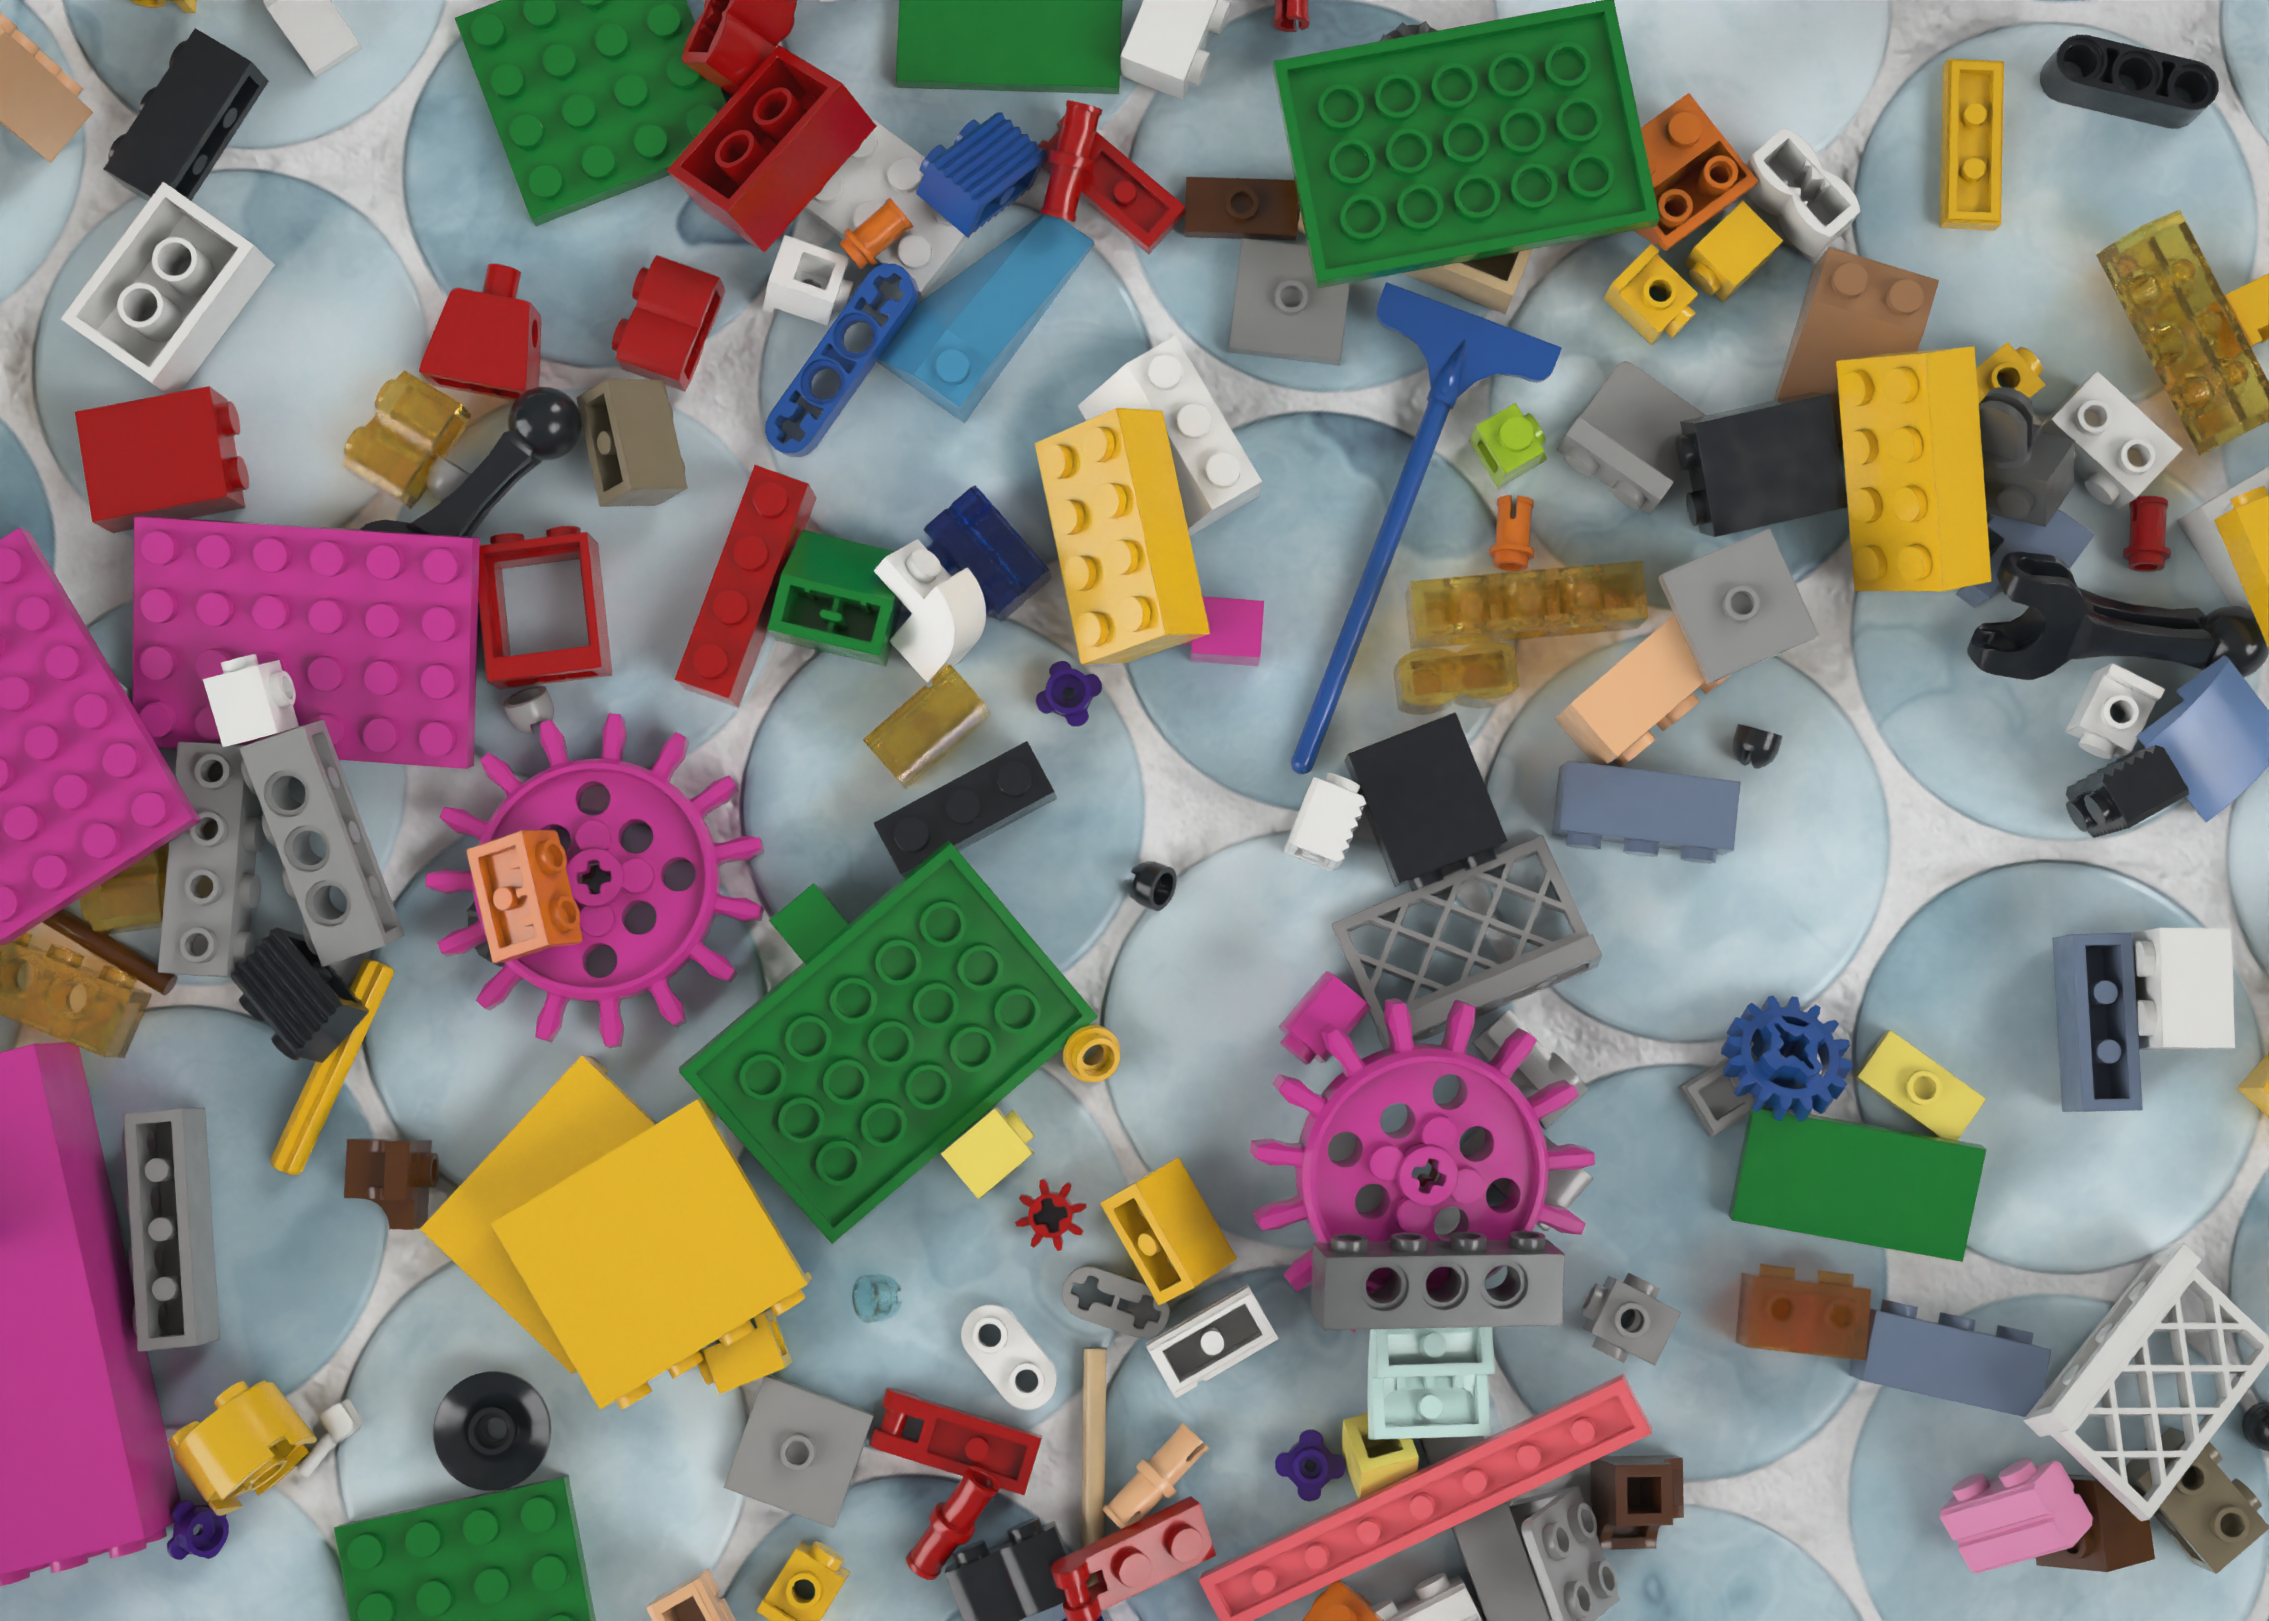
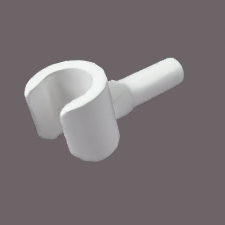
M350 1399L335 1404L318 1417L328 1434L319 1440L317 1445L297 1468L301 1475L309 1477L330 1450H333L338 1443L361 1428L362 1418Z

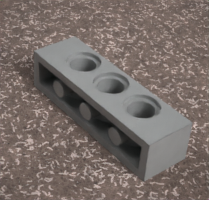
M320 720L240 747L239 749L243 757L241 772L244 781L249 789L257 794L264 813L262 816L264 834L270 844L277 847L284 866L282 879L288 895L297 901L305 921L303 925L305 942L309 950L313 954L318 955L321 966L324 967L386 946L405 936L325 721ZM292 776L299 779L304 785L306 797L303 804L294 800L289 792V781ZM312 831L318 833L326 843L324 858L317 856L310 847L309 837ZM331 886L339 888L344 893L347 900L345 912L338 910L331 903L329 896Z

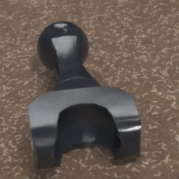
M537 387L524 392L515 400L508 416L509 431L503 433L490 454L463 484L439 505L411 523L379 520L365 524L360 530L472 537L491 509L523 476L539 465L542 460L560 458L574 448L582 431V422L577 405L566 393L551 387Z
M2012 552L2004 556L1996 575L2005 595L2011 601L2029 607L2023 615L2010 622L1982 623L1975 629L1967 648L1969 657L1980 670L1993 675L2022 680H2034L2044 677L2071 659L2102 656L2145 657L2178 662L2205 670L2215 661L2226 655L2244 678L2256 672L2265 663L2269 655V649L2254 613L2247 608L2226 606L2205 615L2199 608L2167 609L2134 605L2109 599L2077 587L2070 568L2059 557L2026 552Z

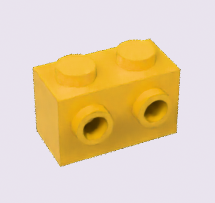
M1179 1157L1143 1176L1100 1203L1158 1306L1195 1288L1237 1260L1236 1255Z

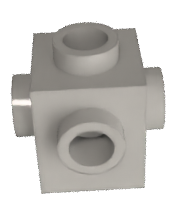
M1628 1273L1624 1282L1608 1276L1603 1286L1595 1283L1585 1299L1581 1315L1587 1317L1583 1329L1597 1336L1592 1347L1623 1363L1628 1354L1631 1353L1655 1366L1681 1312L1656 1300L1660 1288ZM1630 1309L1631 1319L1626 1325L1622 1326L1621 1316L1626 1310Z

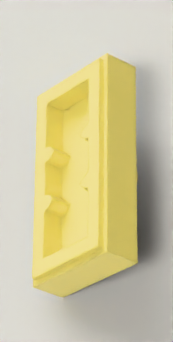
M1891 1030L1884 1032L1853 1076V1078L1935 1137L1958 1140L1986 1100L1982 1095Z

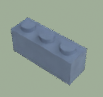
M1566 761L1559 767L1552 835L1566 836V846L1598 850L1601 849V841L1624 843L1623 853L1655 857L1658 856L1659 848L1681 850V860L1716 863V855H1725L1734 851L1741 782Z
M2132 932L2070 934L2052 938L2062 1112L2143 1110Z
M1882 1299L1880 1310L1862 1306L1849 1376L1865 1382L2022 1417L2027 1416L2043 1395L2051 1349L2032 1344L2034 1335L2032 1332L2001 1325L1997 1326L1996 1336L1975 1332L1976 1320L1943 1312L1939 1314L1938 1323L1916 1318L1918 1307Z

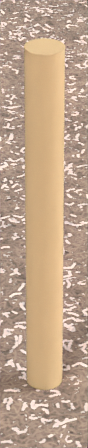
M1099 1347L1083 1348L1081 1548L1104 1538L1105 1512L1102 1508L1105 1506L1107 1348ZM1096 1572L1091 1574L1086 1581L1087 1587L1099 1582Z

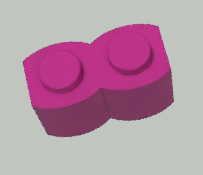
M1326 971L1278 1026L1286 1034L1280 1044L1305 1065L1310 1064L1313 1059L1320 1063H1326L1332 1054L1326 1049L1320 1030L1330 1023L1349 1036L1370 1011L1371 1007L1339 978Z

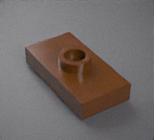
M1186 177L1185 237L1296 241L1298 195L1295 180Z

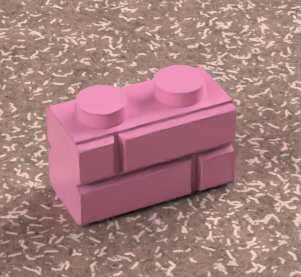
M2023 1459L2009 1465L1999 1473L1998 1478L1987 1481L1983 1473L1971 1475L1953 1486V1498L1940 1510L1941 1521L1952 1540L1958 1541V1550L1971 1573L1976 1572V1574L2072 1548L2093 1525L2091 1513L2080 1494L2074 1493L2073 1482L2061 1462H2056V1460L2035 1466L2031 1459Z

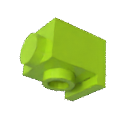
M1516 403L1476 425L1469 439L1471 446L1497 489L1547 460L1545 450L1542 447L1546 439L1540 425L1530 413L1523 416Z

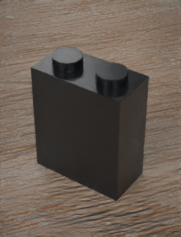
M1810 392L1680 421L1682 436H1677L1676 451L1682 469H1689L1692 492L1686 494L1687 512L1692 525H1699L1700 533L1718 537L1848 507L1830 394Z
M1456 712L1347 754L1344 760L1352 781L1360 785L1357 794L1364 796L1367 803L1364 811L1394 887L1408 882L1411 891L1414 892L1444 880L1441 872L1443 868L1462 861L1465 871L1498 859L1494 849L1506 843L1507 838Z

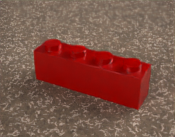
M754 465L674 679L686 690L739 708L768 631L767 628L782 571L802 530H805L817 499L809 483Z

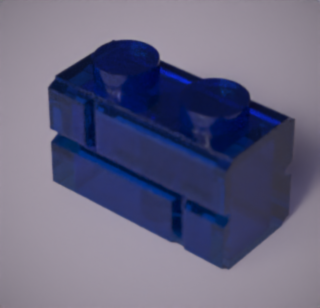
M976 485L970 487L949 508L942 511L923 529L927 539L931 542L926 549L938 558L948 573L953 569L958 573L967 567L969 568L983 592L986 615L992 612L1000 622L1008 618L1027 599L1031 598L1052 579L1051 571Z

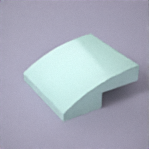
M1492 1327L1371 1329L1368 1358V1439L1491 1436L1488 1375L1495 1374Z

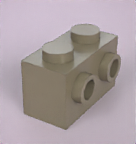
M606 379L576 397L600 507L656 506L688 489L685 478V465L680 455L673 423V410L668 400L664 380Z
M2171 1427L2161 1435L2163 1451L2180 1450L2185 1443L2184 1431ZM2208 1442L2154 1513V1516L2195 1565L2217 1574L2269 1529V1525L2257 1512L2262 1507L2259 1499L2240 1480L2235 1478L2232 1482L2217 1465L2222 1461L2220 1453ZM2133 1459L2126 1465L2128 1484L2144 1497L2152 1486L2149 1459ZM2164 1459L2165 1468L2172 1459Z

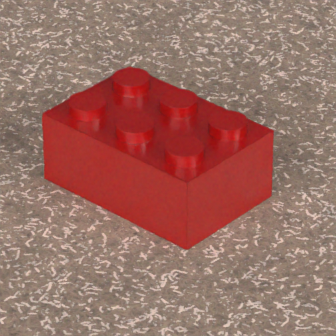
M778 45L666 171L705 213L765 253L775 240L784 234L787 227L807 204L822 191L824 185L846 160L860 148L862 142L877 126L843 83Z

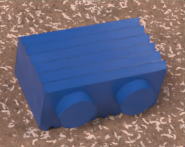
M1003 112L995 113L982 124L973 119L959 132L954 145L946 149L940 144L925 157L919 169L923 177L916 194L969 238L979 227H983L993 216L996 217L1006 206L1009 207L1026 190L1029 191L1044 164L1047 153L1045 148L1038 147L1037 141H1030L1028 134H1022L1020 127H1013L1011 119L1005 120Z

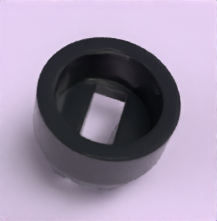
M1738 724L1733 739V752L1742 765L1745 766L1751 762L1755 769H1759L1773 762L1778 754L1783 736Z
M1152 861L1143 862L1133 867L1131 873L1136 876L1133 883H1127L1130 897L1140 905L1155 911L1165 908L1175 892L1177 882L1175 870L1169 866Z
M2258 1403L2250 1407L2245 1413L2242 1421V1430L2245 1438L2251 1445L2269 1452V1426L2262 1421L2264 1417L2269 1415V1403Z

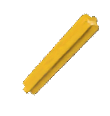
M370 958L362 961L350 986V990L362 1001V1005L369 1009V1013L323 1063L315 1062L270 1158V1165L275 1169L289 1175H299L303 1171L394 975V969L389 965Z

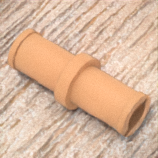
M1182 1422L1177 1431L1148 1462L1143 1458L1135 1466L1139 1472L1102 1510L1121 1529L1142 1520L1164 1496L1170 1499L1177 1490L1173 1486L1203 1453H1206L1210 1448Z

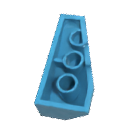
M1042 214L916 304L914 310L880 356L877 363L965 423L1092 249L1094 241L1063 219Z

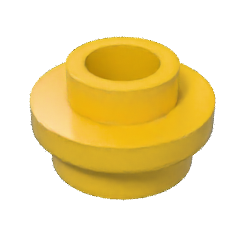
M1088 1025L1078 1029L1069 1037L1063 1051L1065 1067L1075 1078L1084 1082H1100L1109 1078L1116 1071L1120 1062V1045L1117 1038L1110 1030L1100 1025ZM1097 1044L1096 1052L1089 1058H1083L1085 1052Z

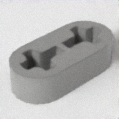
M1086 1265L1072 1271L1063 1284L1062 1297L1064 1305L1069 1312L1080 1319L1133 1337L1146 1339L1156 1336L1161 1332L1169 1320L1170 1307L1168 1301L1158 1306L1156 1300L1153 1299V1308L1161 1311L1158 1320L1148 1319L1144 1327H1138L1134 1324L1135 1314L1118 1308L1120 1298L1139 1303L1143 1294L1153 1297L1145 1282L1097 1266ZM1088 1276H1094L1099 1279L1097 1289L1115 1296L1112 1305L1101 1301H1093L1089 1309L1082 1308L1078 1305L1080 1296L1072 1292L1074 1282L1084 1284Z

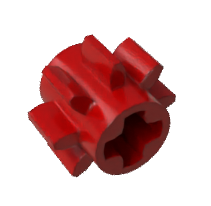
M1044 1178L1039 1183L1041 1195L1038 1198L1034 1199L1026 1194L1020 1195L1019 1200L1030 1208L1028 1216L1021 1217L1015 1224L1018 1227L1030 1225L1036 1232L1031 1239L1030 1246L1033 1248L1041 1242L1043 1237L1052 1238L1054 1247L1057 1251H1061L1063 1249V1239L1061 1236L1063 1233L1069 1230L1075 1235H1082L1084 1230L1080 1225L1072 1221L1074 1213L1082 1212L1087 1208V1204L1082 1202L1072 1204L1067 1198L1072 1187L1070 1182L1062 1186L1059 1193L1050 1192L1049 1183ZM1046 1198H1052L1055 1207L1065 1206L1068 1216L1060 1219L1058 1230L1051 1231L1047 1222L1038 1223L1035 1213L1040 1212L1044 1208L1043 1200Z

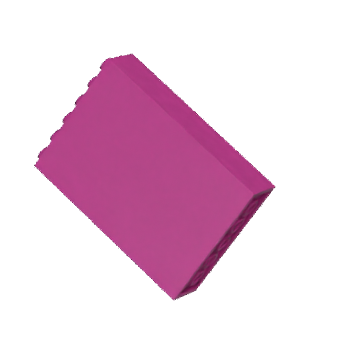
M78 1042L32 1044L0 1052V1586L30 1577V1572L49 1566L51 1573L84 1565L89 1562L88 1558L109 1552L110 1558H116L146 1549L147 1543L167 1537L165 1528L175 1523L171 1516L172 1510L181 1501L148 1352H138L137 1336L134 1332L132 1320L135 1306L134 1289Z

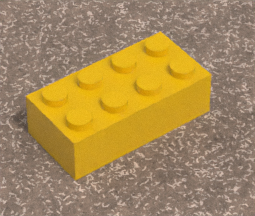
M1975 346L1888 353L1836 361L1854 591H1948L1991 582Z
M1115 408L1034 443L1081 665L1128 663L1210 634L1163 411Z

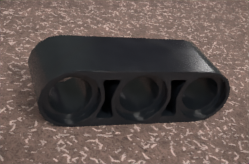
M2075 35L2067 38L2046 61L2040 72V84L2043 92L2050 99L2059 103L2171 129L2188 126L2215 100L2219 92V81L2215 72L2202 62L2090 35ZM2064 61L2075 63L2081 69L2083 77L2071 75L2066 70ZM2119 74L2130 76L2135 81L2137 90L2126 88L2122 84ZM2175 87L2185 89L2190 94L2192 103L2182 101L2177 96Z

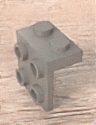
M1624 361L1615 367L1581 416H1578L1565 434L1556 450L1564 455L1566 462L1575 470L1588 477L1594 476L1612 488L1613 495L1622 503L1636 510L1642 509L1647 514H1650L1674 483L1673 481L1682 470L1676 451L1677 436H1682L1680 421L1707 415L1632 363Z
M1579 1486L1519 1499L1509 1506L1550 1620L1595 1621L1620 1600L1617 1592L1618 1582L1616 1573L1612 1565L1605 1559L1596 1534L1597 1523L1591 1507L1585 1503Z

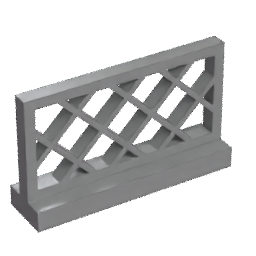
M1543 835L1496 854L1498 859L1468 871H1465V868L1444 876V880L1414 892L1410 890L1332 923V929L1361 995L1371 1007L1369 1013L1384 1049L1389 1048L1390 1041L1384 1021V1012L1375 994V989L1382 972L1414 984L1406 1007L1411 1016L1412 1038L1415 1044L1446 1030L1447 1016L1455 999L1475 1006V1018L1598 967L1602 953L1593 934L1589 935ZM1535 854L1537 855L1546 874L1539 893L1507 882L1515 862ZM1505 867L1500 879L1489 875V873ZM1476 880L1496 888L1486 916L1454 904L1461 885ZM1549 884L1557 900L1545 896ZM1451 890L1447 901L1436 897L1441 893ZM1503 891L1535 903L1524 930L1492 918ZM1424 902L1443 910L1433 938L1401 926L1410 906ZM1542 905L1563 913L1573 933L1556 941H1550L1530 932ZM1399 911L1395 923L1382 919ZM1450 913L1482 925L1471 953L1439 941ZM1371 924L1391 933L1380 960L1357 952L1348 932ZM1488 927L1520 939L1513 959L1498 964L1478 956ZM1397 935L1429 947L1418 975L1386 963ZM1526 942L1539 947L1522 954ZM1435 950L1467 961L1460 981L1444 986L1424 978ZM1362 964L1376 969L1371 982ZM1473 965L1487 969L1469 977ZM1420 987L1434 991L1416 999Z

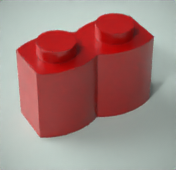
M705 0L704 12L694 24L683 50L682 63L714 85L720 87L728 95L733 96L773 52L779 42L783 41L790 34L795 22L794 13L797 0Z
M658 255L655 256L649 268L642 267L637 274L632 291V298L637 300L636 307L629 320L625 318L620 320L612 339V350L617 352L615 359L620 367L625 371L648 379L664 380L665 385L685 392L696 371L705 340L713 327L724 297L725 288L720 277Z

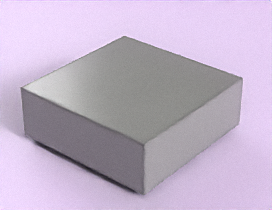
M1728 1057L1678 1086L1705 1132L1710 1137L1749 1115L1750 1106L1755 1099L1750 1093L1739 1097L1733 1093L1740 1079L1738 1077L1724 1076L1723 1069L1729 1059H1731Z

